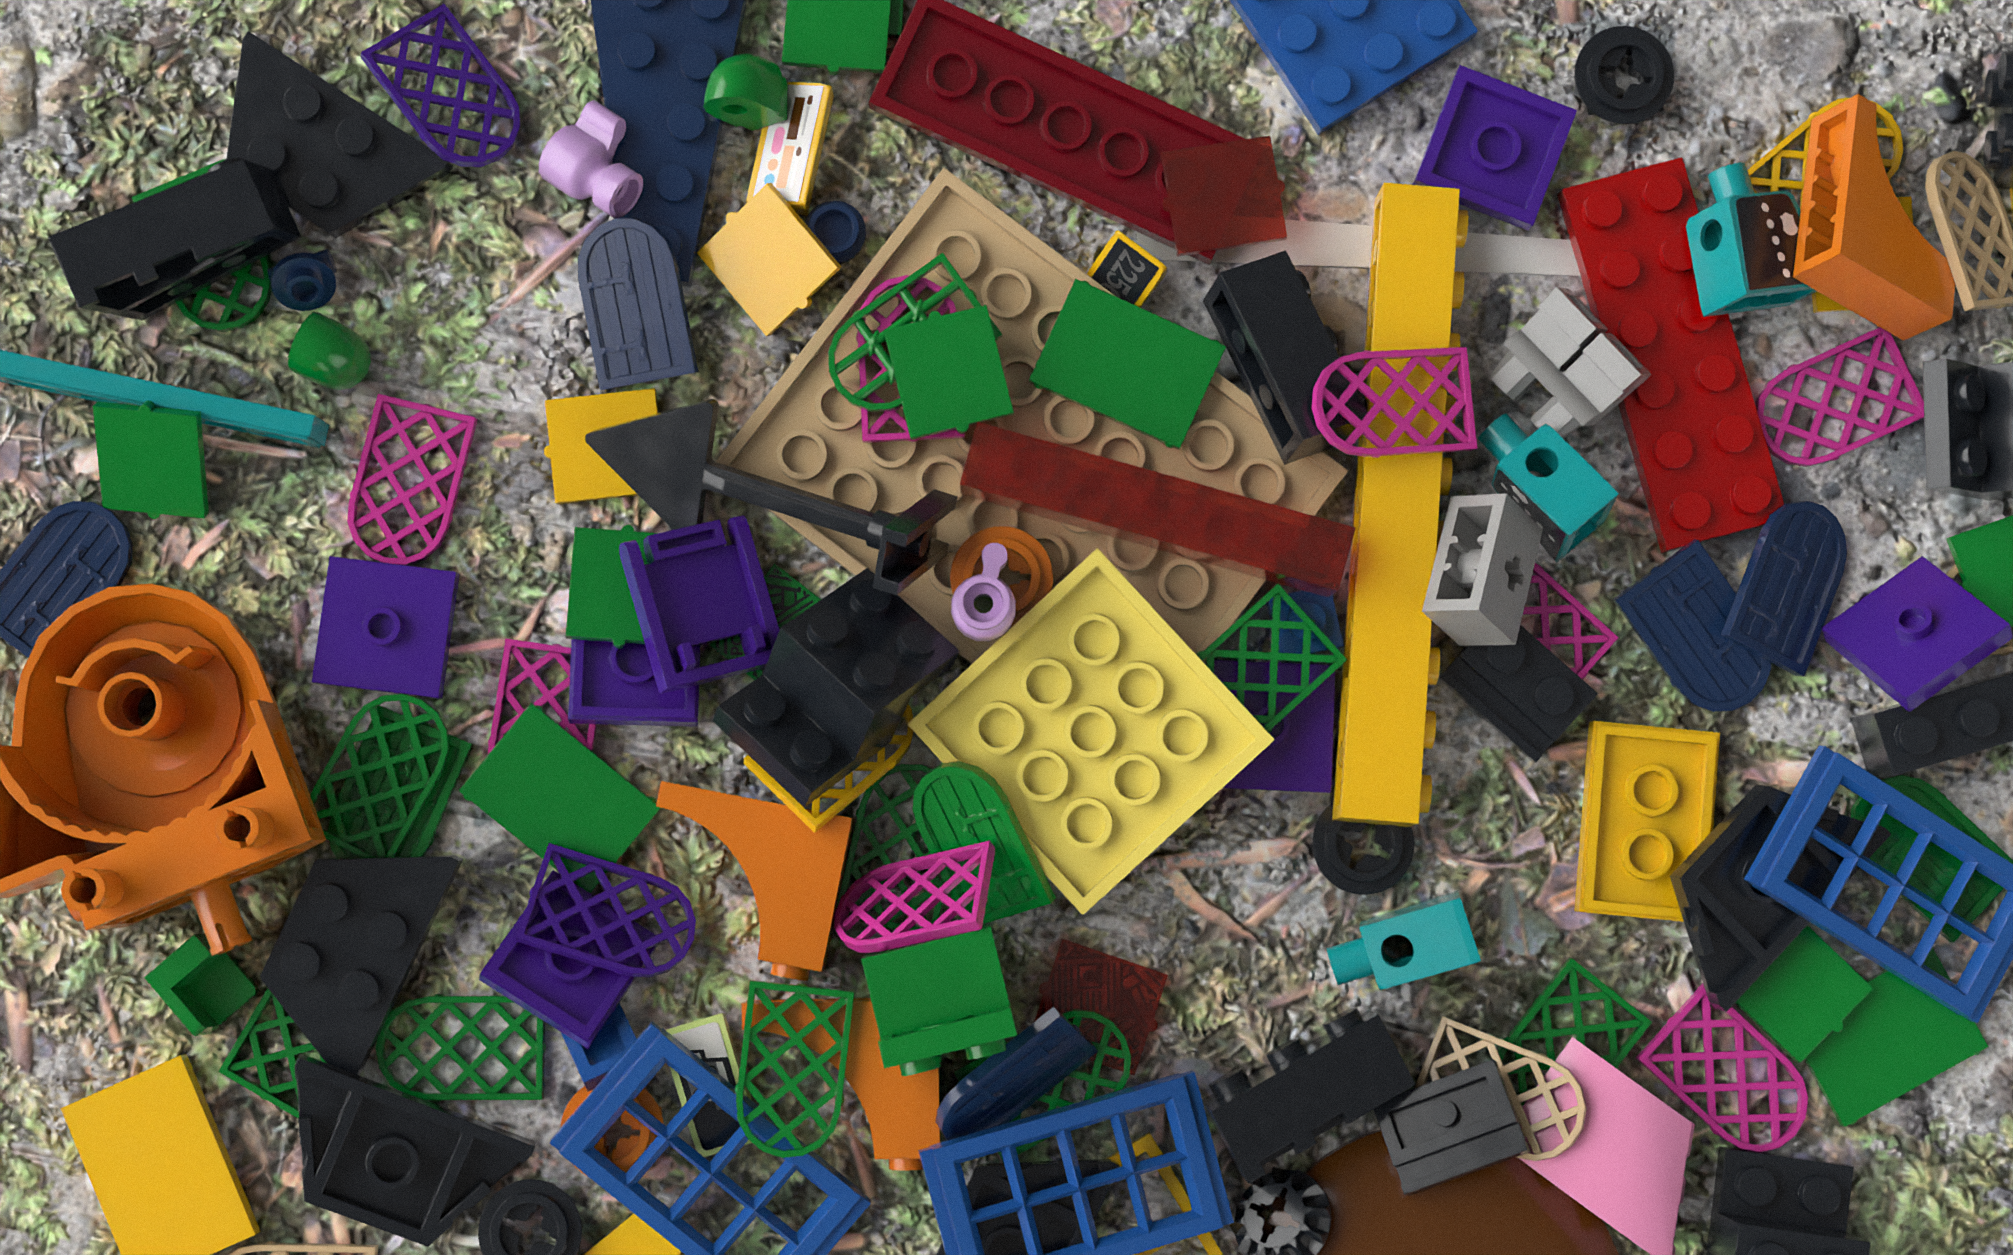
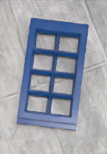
M1819 745L1744 880L1951 1011L1971 1022L1978 1023L2013 960V864L1843 755L1830 750L1826 746ZM1840 784L1873 804L1851 846H1848L1817 826ZM1885 813L1918 833L1896 875L1863 855ZM1810 837L1844 858L1821 900L1787 879ZM1930 841L1963 862L1941 904L1908 884ZM1856 866L1889 886L1867 928L1833 908ZM1975 870L2008 890L1985 932L1953 912ZM1901 894L1934 914L1912 956H1909L1878 936ZM1946 923L1979 943L1957 984L1952 983L1924 965Z
M653 1021L550 1139L549 1143L559 1150L563 1157L685 1255H726L725 1252L756 1216L788 1242L778 1255H827L871 1204V1199L863 1194L861 1189L814 1151L804 1156L783 1158L785 1161L757 1194L752 1197L722 1172L725 1166L748 1141L741 1126L710 1162L683 1141L678 1135L709 1099L738 1122L735 1087ZM665 1063L698 1089L667 1126L634 1101ZM743 1095L744 1116H746L758 1105ZM625 1110L657 1135L655 1140L626 1173L594 1148L596 1143ZM765 1111L749 1123L752 1132L763 1142L779 1131V1128ZM783 1137L774 1145V1147L780 1149H794L786 1137ZM799 1140L803 1146H806V1144ZM668 1146L701 1171L670 1209L637 1183ZM796 1170L828 1195L797 1232L765 1207ZM712 1182H715L744 1206V1209L714 1243L710 1242L682 1219V1216Z
M1192 1070L1029 1116L918 1150L945 1255H985L976 1223L1016 1211L1028 1255H1134L1234 1223L1195 1072ZM1165 1104L1176 1151L1137 1162L1125 1115ZM1110 1119L1122 1167L1082 1178L1070 1131ZM1056 1135L1068 1183L1028 1194L1016 1147ZM1001 1151L1013 1199L973 1211L961 1163ZM1180 1163L1192 1210L1152 1222L1140 1175ZM1126 1179L1138 1226L1098 1238L1086 1191ZM1071 1195L1084 1242L1043 1254L1031 1207Z

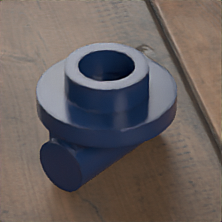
M329 249L313 254L305 252L291 254L281 259L275 267L267 269L275 298L282 305L293 310L310 311L320 308L330 301L336 290L335 273H337V268Z

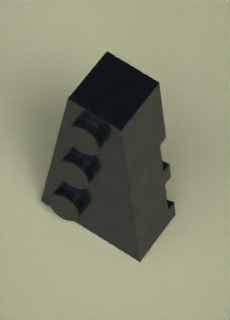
M231 158L212 166L207 171V174L49 236L48 239L79 308L143 321L175 304V302L185 299L302 236L272 169L242 158Z
M1357 1007L1350 1008L1322 1024L1327 1034L1306 1045L1303 1044L1300 1037L1289 1040L1266 1054L1270 1064L1248 1076L1244 1068L1241 1067L1209 1084L1213 1094L1202 1100L1203 1105L1234 1165L1249 1184L1266 1174L1262 1165L1294 1149L1296 1154L1305 1151L1316 1144L1314 1139L1316 1136L1343 1122L1349 1124L1415 1085L1379 1014L1368 1011L1361 1015Z

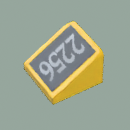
M1117 230L1093 263L1087 275L1116 297L1141 308L1166 276L1167 267Z

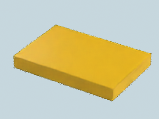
M1602 721L1589 722L1575 912L1684 922L1670 875L1713 831L1720 733Z
M187 1054L177 1056L60 1108L121 1255H211L261 1232Z

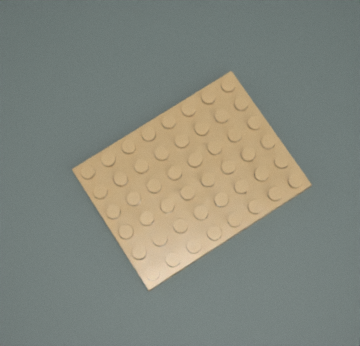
M945 168L937 175L716 460L717 463L873 513L880 509L900 515L934 489L958 496L956 508L937 522L933 528L932 538L949 543L947 556L898 595L960 650L958 655L970 664L974 663L999 639L997 638L989 642L972 640L964 636L957 629L951 615V599L953 597L950 584L951 565L960 546L973 534L990 527L1008 526L1020 529L1033 536L1043 546L1051 561L1053 569L1052 589L1093 551L1099 548L1197 654L1205 650L1236 621L1348 472L1346 468L1323 451L1284 465L1251 397L1216 371L1179 450L1168 448L1158 440L1045 389H1037L1034 384L1029 383V378L1075 278L1080 281H1087L1091 286L1113 296L1115 295ZM943 253L967 287L976 293L977 300L981 306L987 305L989 317L1002 333V337L996 341L1014 415L970 425L965 433V438L918 440L916 442L863 443L861 408L853 406L837 391L829 374L828 351L834 335L852 317L855 311L860 310L873 289L888 279L904 275L910 276ZM942 264L923 277L942 288L953 281ZM911 285L907 289L911 292L916 285ZM925 288L915 300L918 302L922 298L925 301L935 293ZM960 289L949 296L954 302L957 312L973 308ZM894 297L877 309V311L887 318L901 301ZM941 301L939 304L934 306L926 313L929 315L932 311H936L943 303V301ZM907 308V309L896 319V321L899 320V319H900L901 317H903L904 315H906V314H907L908 312H910L911 310H910L909 308ZM949 309L944 313V315L950 314ZM870 315L866 317L867 326L874 332L880 324ZM853 326L841 339L835 354V364L858 349L856 341L858 329L856 326ZM885 341L881 345L889 354L887 343ZM866 355L868 384L882 368ZM859 360L838 374L842 386L852 395L860 390ZM896 381L892 385L887 382L874 392L885 403H890L900 396ZM901 406L896 412L906 421L903 407ZM868 411L869 428L884 412ZM890 418L876 434L904 433L906 431ZM767 509L854 576L866 568H869L875 574L879 550L868 547L865 540ZM1007 562L1006 566L1000 571L999 579H1002L1010 586L1020 583V580H1030V576H1020L1019 573L1010 572Z

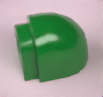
M738 54L723 60L711 73L705 91L703 108L713 117L735 127L742 126L751 131L787 120L788 82L782 76L778 65L772 61L756 55Z
M312 312L301 324L288 356V367L291 371L323 387L334 390L350 389L359 384L368 373L371 363L370 349L359 334L346 325L318 312Z

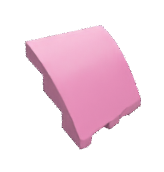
M1572 1037L1555 1062L1569 1070L1583 1089L1587 1106L1584 1129L1574 1145L1556 1158L1541 1161L1519 1159L1650 1255H1675L1674 1237L1679 1205L1683 1203L1686 1185L1684 1172L1686 1159L1690 1156L1695 1124ZM1550 1067L1544 1078L1546 1082L1563 1076V1074ZM1570 1083L1550 1090L1560 1113L1578 1105L1575 1090ZM1543 1094L1527 1100L1522 1106L1530 1125L1552 1116ZM1577 1115L1564 1120L1569 1134L1576 1125ZM1556 1124L1534 1133L1542 1152L1552 1151L1564 1142ZM1528 1142L1529 1148H1530V1150H1531V1152H1529V1153H1530V1154H1534L1533 1151H1532V1148H1531V1146H1530V1144H1529V1142Z

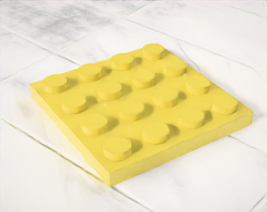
M1099 548L1093 551L907 724L942 763L961 761L978 766L995 778L1007 795L1044 874L1082 915L1092 908L1275 740Z

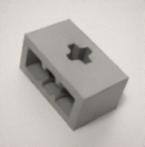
M1507 493L1451 496L1422 612L1459 646L1516 645L1542 536V528Z

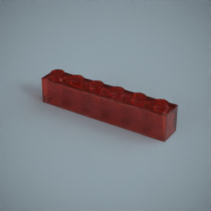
M977 422L960 481V494L1328 598L1339 590L1355 532V527L980 422Z

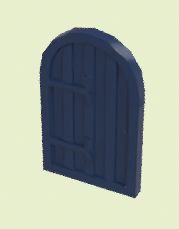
M615 218L597 226L585 239L578 256V281L600 390L638 383L650 384L655 380L699 372L680 278V268L670 241L656 226L640 219Z
M72 501L53 508L32 528L31 532L0 570V637L9 646L15 647L29 658L38 636L66 609L108 587H116L122 584L132 565L133 544L127 526L113 511L93 502Z
M1799 501L1784 504L1770 514L1760 531L1721 636L1753 652L1760 658L1800 677H1805L1822 627L1825 624L1843 576L1847 558L1845 533L1837 517L1825 506L1810 501Z
M1694 539L1613 599L1667 675L1671 685L1691 704L1713 712L1733 711L1750 703L1765 687L1771 671V662L1760 658L1753 652L1721 636L1736 593L1699 540Z
M1053 1006L1006 1044V1051L993 1054L963 1078L943 1099L937 1109L935 1122L946 1140L1009 1123L1097 1053L1098 1050L1076 1025L1072 1024Z

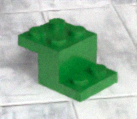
M990 923L982 925L981 930L890 950L872 952L861 958L880 1035L878 1045L884 1069L899 1065L902 1076L918 1074L941 1067V1054L965 1049L967 1060L986 1057L1006 1051L1005 1038L1017 1036Z

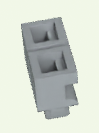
M1556 287L1539 305L1541 309L1525 326L1503 343L1510 351L1501 359L1490 375V378L1512 400H1518L1533 384L1539 381L1553 397L1530 419L1538 429L1544 424H1548L1562 438H1565L1580 426H1593L1652 374L1613 334L1605 333L1608 328L1570 289Z

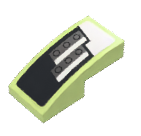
M720 1013L666 1030L734 1087L736 1086L740 1065L726 1014ZM670 1067L680 1103L683 1107L698 1089ZM744 1087V1095L752 1100L750 1092ZM709 1099L688 1123V1127L696 1151L703 1157H708L719 1152L738 1130L740 1124ZM748 1140L744 1145L751 1144L752 1142Z

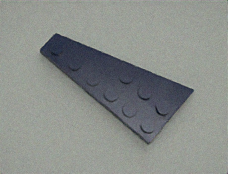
M591 0L604 105L626 121V131L623 139L618 143L612 158V164L622 163L640 174L643 178V189L638 201L626 215L620 218L640 219L656 226L672 245L680 268L682 286L691 287L723 126L722 120L708 114L703 108L705 91L710 75L718 64L726 58L737 55L747 0Z

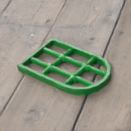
M943 253L862 310L855 311L852 317L835 333L828 351L829 374L837 391L853 406L870 412L892 411L902 406L900 398L890 403H869L863 401V399L887 382L892 385L896 381L890 356L881 345L886 341L884 331L879 333V330H876L873 333L863 319L898 294L911 311L886 329L929 319L926 312L958 289L961 290L973 308L981 306L977 300L976 293L967 287ZM942 264L953 281L927 300L923 301L921 298L917 302L907 288ZM990 318L994 337L997 341L1002 337V333ZM853 326H856L866 340V343L835 364V354L841 339ZM868 353L870 357L875 353L887 371L852 395L842 386L838 374Z

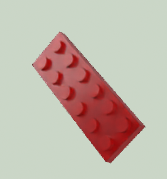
M1680 157L1562 189L1557 194L1590 310L1608 328L1605 333L1613 334L1652 374L1621 401L1618 407L1661 553L1682 548L1694 539L1699 540L1701 543L1764 526L1770 514L1783 506L1784 501L1729 314L1703 317L1686 231L1689 218L1699 212L1683 158Z

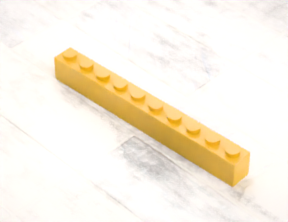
M1385 182L1380 188L1374 201L1364 350L1391 351L1460 347V334L1451 333L1452 309L1461 308L1464 294V272L1455 271L1456 248H1464L1468 232V211L1459 209L1460 189ZM1452 356L1425 358L1441 371ZM1410 358L1384 360L1399 373ZM1364 360L1363 367L1369 360ZM1417 364L1405 380L1423 394L1434 378ZM1457 365L1454 367L1452 371L1457 370ZM1375 366L1363 382L1377 395L1381 396L1392 380ZM1440 385L1428 401L1443 415H1446L1455 404L1456 398L1452 395H1447V390ZM1400 387L1387 401V404L1403 418L1416 403ZM1366 397L1367 411H1369L1374 404ZM1423 408L1410 423L1426 439L1439 424ZM1380 410L1368 427L1385 442L1397 425ZM1455 416V418L1452 420V423H1453L1454 425H1455L1456 416ZM1445 429L1433 445L1443 444L1444 433L1449 432ZM1403 432L1392 447L1419 445ZM1363 434L1358 438V447L1377 448ZM1443 452L1388 455L1378 458L1357 456L1344 656L1347 661L1343 663L1332 821L1410 827L1419 824V813H1428L1430 809L1432 778L1431 775L1422 774L1423 751L1424 749H1432L1435 741L1436 713L1435 711L1426 710L1428 685H1436L1438 681L1439 647L1430 646L1432 620L1422 612L1445 521L1438 520L1440 495H1449L1452 481V459L1443 457Z

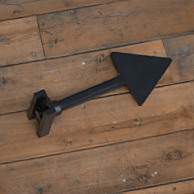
M715 399L600 428L585 436L586 443L672 530L702 523L706 491L708 489L865 540L868 547L879 550L872 588L896 596L947 556L949 543L932 538L933 528L937 522L956 508L958 496L934 489L900 515L880 509L873 513L717 463L712 459L719 404Z

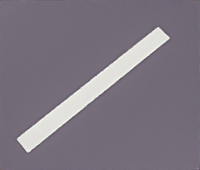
M1232 217L1212 262L1250 263L1286 250L1293 265L1370 268L1373 226L1272 218ZM1137 232V244L1158 260L1202 262ZM1467 232L1464 248H1456L1455 271L1581 276L1571 241L1567 239Z

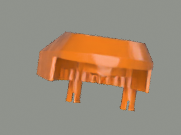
M151 583L108 587L70 606L38 636L20 675L14 706L11 746L0 745V898H11L63 882L61 887L62 898L71 916L77 922L82 921L86 930L128 927L193 901L210 945L212 956L235 949L234 946H243L253 941L251 935L247 932L230 885L282 865L326 841L257 652L229 615L198 594ZM152 691L155 695L156 708L153 717L145 725L139 718L138 705L142 697Z

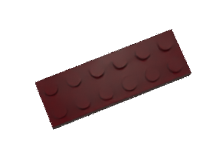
M917 0L869 100V109L1208 265L1213 260L1264 150V147L944 0Z

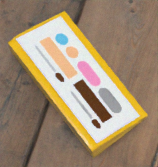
M788 82L787 120L764 127L761 130L746 203L767 183H772L797 214L808 216L834 98L831 85Z

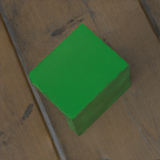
M205 933L194 934L144 977L195 1037L213 1033L256 996L259 991L255 982L228 951L215 956L211 955V948Z

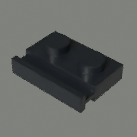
M1521 625L1516 645L1465 646L1438 677L1440 681L1534 763L1543 756L1542 754L1561 736L1598 694Z
M1494 1059L1398 1094L1373 1109L1391 1160L1401 1180L1403 1193L1407 1196L1531 1152L1498 1063Z

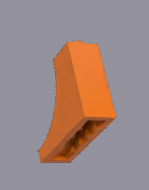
M1856 94L1816 116L1811 121L1793 278L1904 341L1952 319L1955 282L1947 258L1937 251L1914 226L1902 208L1889 182L1878 144L1876 127L1877 105L1862 95Z
M661 781L656 807L677 812L704 826L728 847L744 870L753 890L758 908L760 923L758 960L772 962L770 974L808 981L810 970L824 971L834 927V913L837 908L855 819L836 815L814 833L787 805ZM806 809L812 815V810Z
M840 998L812 1000L823 1012ZM854 998L845 1078L858 1096L868 1119L873 1139L874 1159H889L890 1170H923L918 1150L941 1142V1130L935 1122L937 1109L940 1106V1067L908 1076L901 1075L899 1065L884 1069L878 1045L880 1035L871 998ZM778 999L771 1001L775 1004L776 1007H778L787 999ZM799 999L782 1013L796 1032H799L816 1018L802 999ZM747 1000L741 1003L742 1030H744ZM761 1000L754 1001L752 1027L770 1013ZM846 1004L827 1018L842 1038ZM776 1019L761 1030L790 1038ZM822 1024L802 1039L808 1047L820 1055L836 1043ZM841 1050L828 1059L838 1071Z

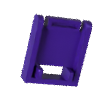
M744 515L728 519L727 530L731 545L725 546L727 543L720 519L647 536L643 541L648 563L644 565L636 540L623 542L619 546L620 559L659 694L766 667L779 633V627L749 524ZM735 636L740 637L745 656L695 668L696 660L692 647Z

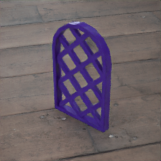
M445 4L361 52L363 62L417 131L419 137L442 160L460 167H483L499 161L513 148L520 131L519 106L508 85L498 75ZM438 20L435 36L416 33ZM445 21L460 41L442 38ZM401 41L398 58L380 54ZM409 41L433 46L430 64L406 60ZM440 47L464 52L461 71L437 66ZM471 55L487 76L468 72ZM377 63L396 67L393 84ZM404 69L428 73L424 92L401 88ZM435 75L459 80L456 98L432 94ZM466 81L490 86L487 105L463 100ZM497 89L505 98L510 109L494 106ZM403 98L422 101L420 118L416 116ZM430 103L454 108L450 127L427 122ZM461 109L485 114L482 133L458 128ZM492 116L513 120V128L509 138L489 134ZM429 132L449 136L447 148L445 149ZM456 137L480 142L478 156H461L454 153ZM487 144L500 146L496 151L486 154Z
M549 843L535 884L530 890V899L516 936V942L614 971L617 974L650 978L668 973L684 960L694 941L696 919L690 901L674 884L651 873L641 872ZM560 857L585 864L586 866L569 874ZM550 860H552L561 878L541 887ZM604 871L630 879L612 887ZM595 872L604 892L583 901L574 881ZM647 884L656 886L670 894L655 900ZM637 885L648 905L627 915L617 895ZM566 886L576 905L554 915L545 895ZM609 899L619 919L598 929L588 909ZM537 900L547 920L527 929ZM677 900L683 907L687 920L670 928L660 908ZM652 912L662 933L642 942L631 922ZM580 913L591 933L569 943L559 923ZM624 926L634 947L613 957L603 936ZM552 927L561 945L533 936ZM688 929L687 940L681 948L675 935ZM667 940L675 957L666 964L655 966L647 949ZM595 941L604 958L577 949ZM639 954L646 968L631 967L621 964V962Z

